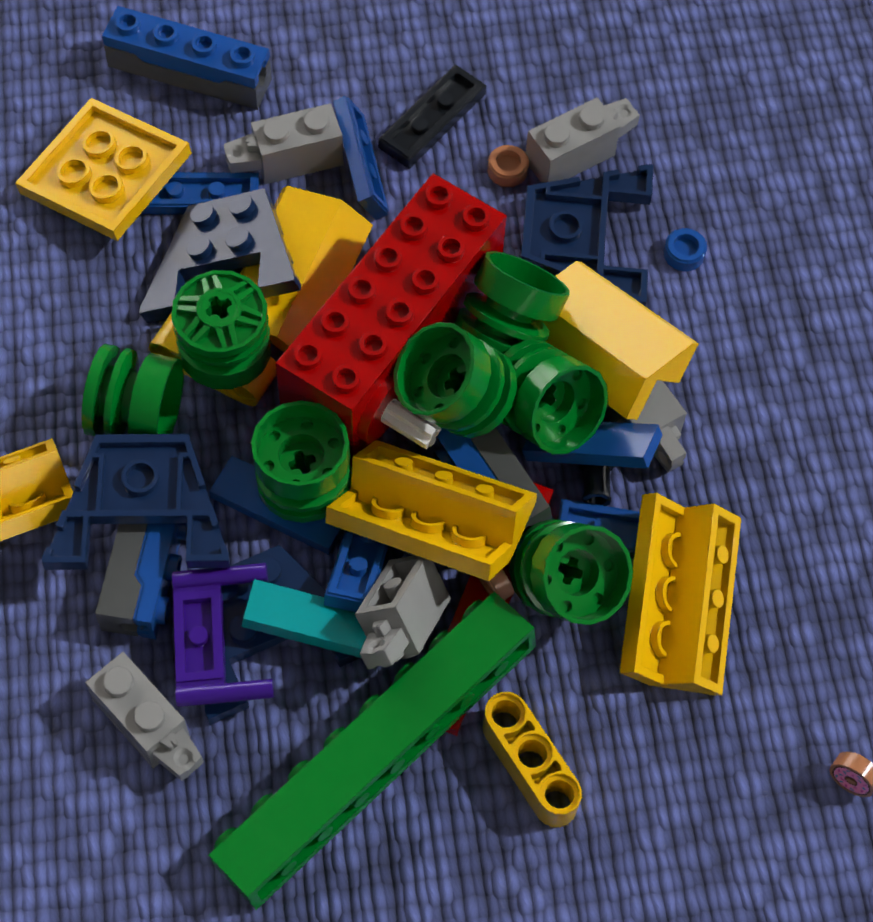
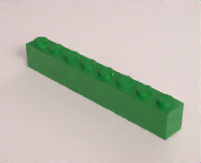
M492 592L484 601L477 600L472 603L464 612L462 621L450 632L443 631L436 636L429 645L428 652L416 664L410 662L405 665L395 676L394 684L381 696L376 694L370 697L363 704L359 711V716L346 728L339 727L333 731L325 740L323 749L310 761L304 760L296 765L288 775L287 783L274 795L269 793L259 799L253 806L251 816L238 828H229L216 840L214 850L208 856L217 870L257 910L536 647L535 627L496 592Z

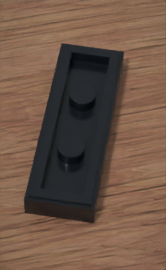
M455 64L378 139V148L410 169L486 94L487 85Z

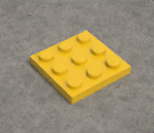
M90 98L15 184L20 194L118 241L192 152L189 142Z

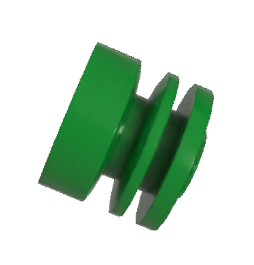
M489 251L486 252L474 277V284L481 292L466 294L463 303L465 307L459 309L454 324L503 354L513 345L527 339H542L546 342L550 330L542 321L552 322L558 319L570 295L569 289L553 274L533 263L507 253Z
M212 270L189 280L180 288L173 300L171 319L179 357L183 362L184 370L199 384L212 389H234L247 385L263 373L270 360L271 335L268 325L267 303L262 290L249 277L234 271Z
M437 322L423 327L409 338L398 355L393 373L394 390L401 405L413 414L435 423L442 429L448 430L450 433L460 437L475 438L488 434L502 423L513 406L517 391L516 371L509 357L454 323Z
M542 339L524 340L513 345L504 353V355L509 357L516 371L517 391L513 406L502 424L551 454H568L578 449L596 433L604 419L608 404L607 384L600 372Z
M103 344L93 358L85 383L81 410L84 434L94 437L104 433L124 434L127 426L128 434H173L179 415L184 386L182 360L150 353L145 357L139 369L137 351L126 348L121 352L120 348L115 345Z
M301 400L283 403L270 410L255 426L251 447L259 497L269 511L284 520L300 523L325 518L326 507L346 493L351 485L349 438L347 428L339 416L322 404Z
M549 519L535 523L522 534L510 561L509 573L515 593L527 607L537 613L557 617L571 623L592 625L607 620L622 607L631 590L633 567L630 553L620 537L605 527ZM559 565L562 566L561 572H558Z

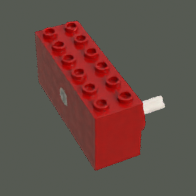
M432 173L276 362L280 405L302 400L322 404L335 412L347 428L351 466L353 456L375 440H378L389 427L424 449L431 447L435 443L436 436L441 431V427L413 414L401 405L394 390L393 374L398 355L408 339L423 327L437 322L454 323L459 309L465 307L463 303L466 294L481 292L474 284V277L486 252H503L507 215Z

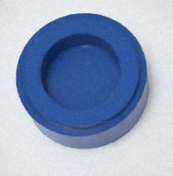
M680 228L668 235L663 255L666 262L672 268L679 271H692L702 265L707 252V243L699 232L689 228Z

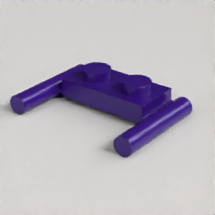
M266 563L230 566V568H206L172 572L176 674L175 696L177 707L274 698L273 679L226 683L223 595L221 586L253 583L254 579L267 582L268 570Z

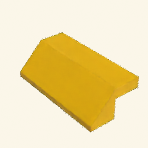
M291 186L283 187L274 208L284 234L282 235L293 260L294 271L301 283V291L265 298L268 308L267 314L269 317L268 325L271 343L283 352L287 350L350 274L373 226L372 223L341 199ZM260 264L244 267L240 274L249 277L258 286Z
M575 261L555 276L568 287L570 295L557 320L552 322L542 321L550 330L546 342L600 372L607 384V405L626 419L638 420L656 381L679 383L699 343L584 263Z
M53 438L0 457V541L58 521L62 510H66L73 495V490Z
M375 440L353 456L351 488L326 507L325 523L490 581L511 561L535 506L537 493Z
M657 492L642 495L633 562V577L629 594L619 673L650 686L714 696L722 695L741 517L715 503L683 507Z

